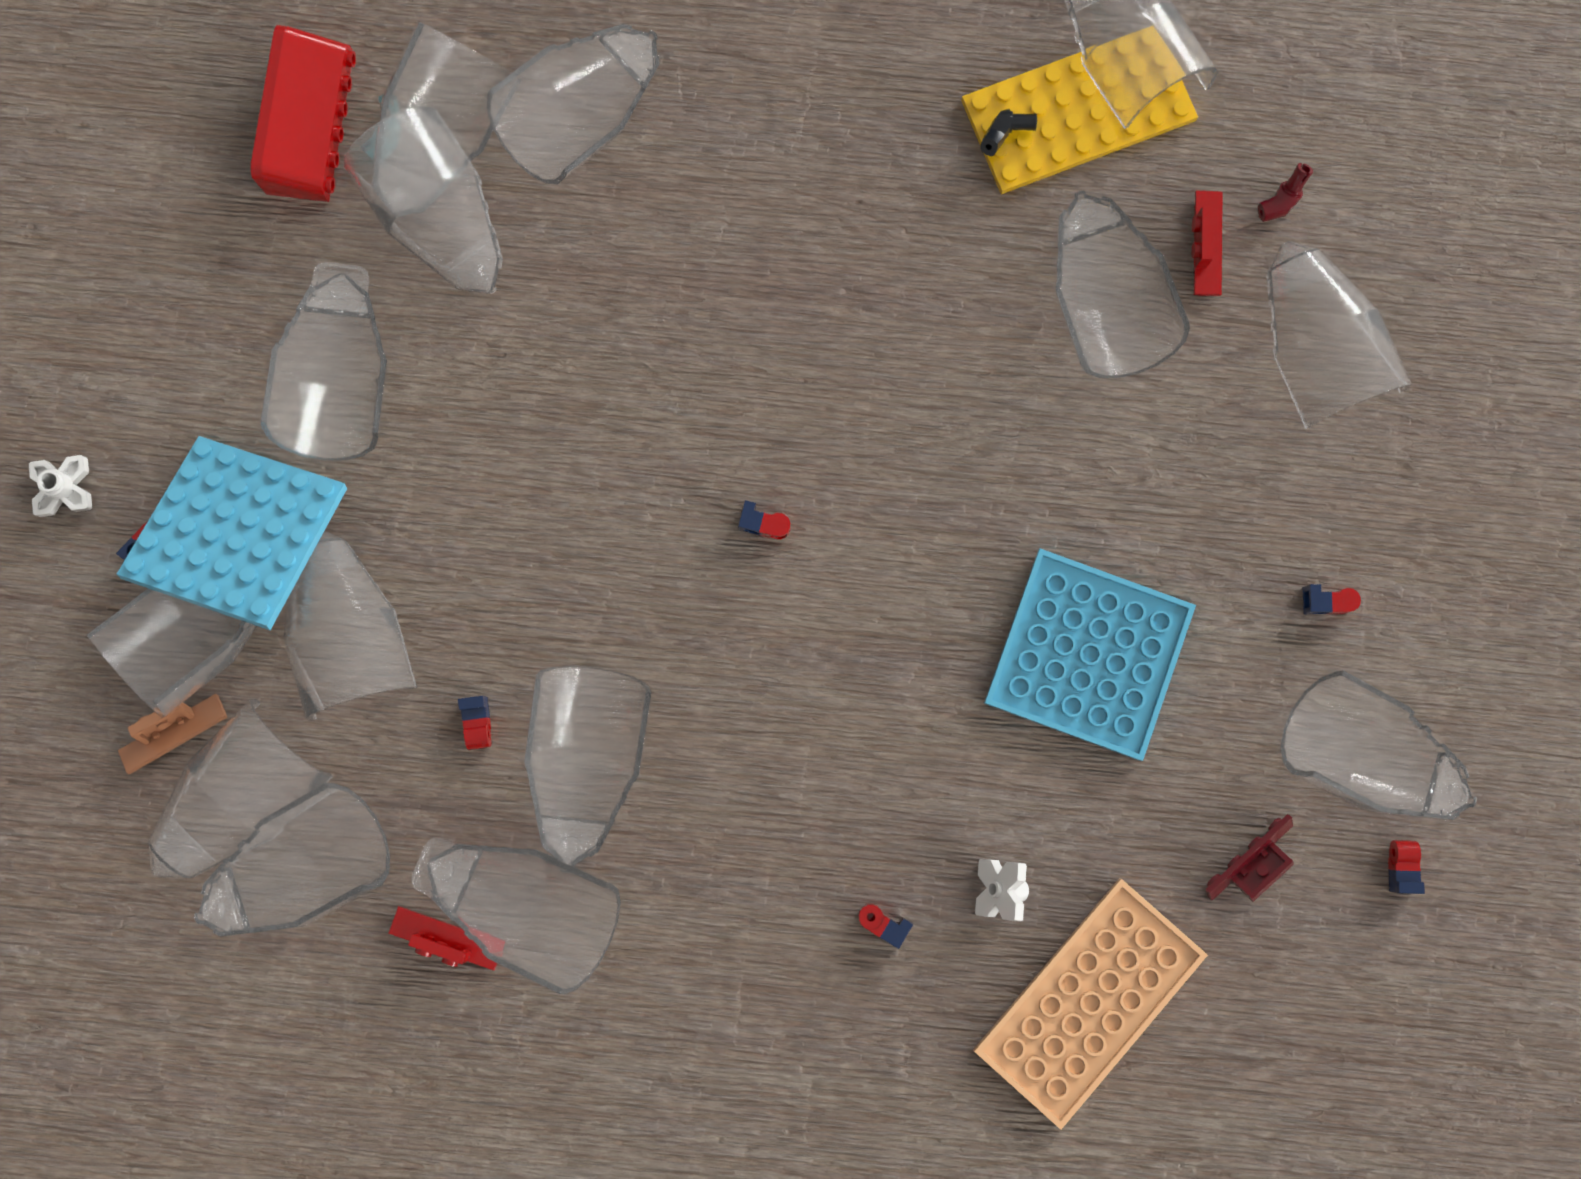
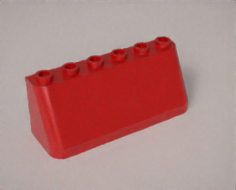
M275 26L251 159L252 179L266 195L329 202L330 194L334 193L335 190L334 170L339 166L338 146L343 141L344 136L342 121L348 112L347 92H350L352 88L351 67L354 68L356 64V54L350 45L293 27Z

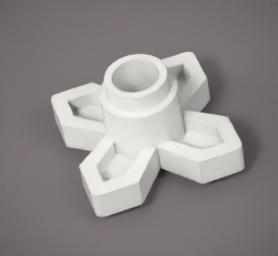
M82 455L66 457L58 470L46 460L29 463L30 479L37 482L40 490L32 499L34 515L38 517L55 515L63 502L75 512L92 509L91 494L77 486L89 473L88 458Z
M979 859L978 876L986 886V889L976 898L975 914L984 917H995L999 912L1003 920L1022 921L1024 912L1023 901L1027 899L1029 894V887L1026 883V864L1006 862L1002 867L999 860Z

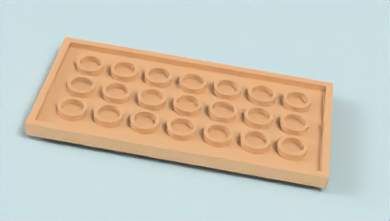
M1119 878L973 1051L1062 1130L1208 955L1124 880Z

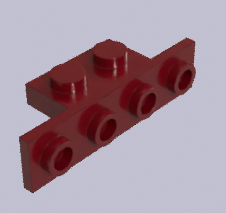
M1287 814L1283 819L1280 817L1275 819L1268 827L1269 831L1262 838L1258 836L1248 845L1249 850L1242 856H1235L1228 863V869L1222 875H1214L1207 883L1206 892L1208 898L1211 901L1214 900L1224 889L1233 883L1254 902L1294 865V861L1275 843L1293 827L1292 817Z

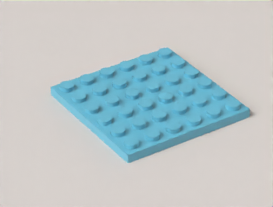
M198 436L121 565L117 575L122 580L271 630L344 496L347 487L345 483Z
M1040 548L1035 557L984 704L1135 760L1143 761L1196 605Z

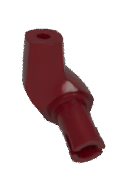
M1298 163L1288 181L1280 184L1275 196L1259 203L1258 214L1262 222L1285 217L1303 196L1302 188L1313 174V169L1309 165Z

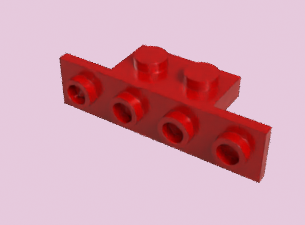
M1195 191V214L1192 219L1194 242L1191 249V256L1194 258V295H1222V191Z
M401 906L397 908L388 933L410 941L408 946L416 948L415 953L421 956L431 957L433 954L442 957L441 962L450 966L458 967V964L470 962L493 971L496 969L505 944Z

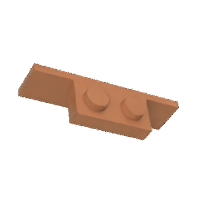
M214 694L192 708L176 699L165 703L159 710L141 717L136 723L129 726V733L136 740L118 750L126 773L130 775L228 718L219 696Z

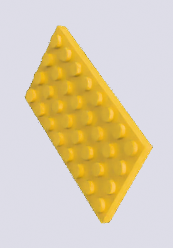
M1157 23L962 96L961 99L980 145L988 128L1000 111L1010 109V111H1013V114H1037L1036 131L1012 130V133H1009L994 156L984 154L1001 195L1190 124L1198 118Z

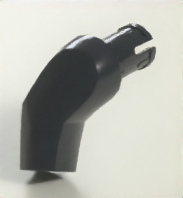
M1010 109L1000 111L984 135L980 145L982 153L994 156L1009 133H1012V130L1036 131L1037 114H1013V111H1010Z

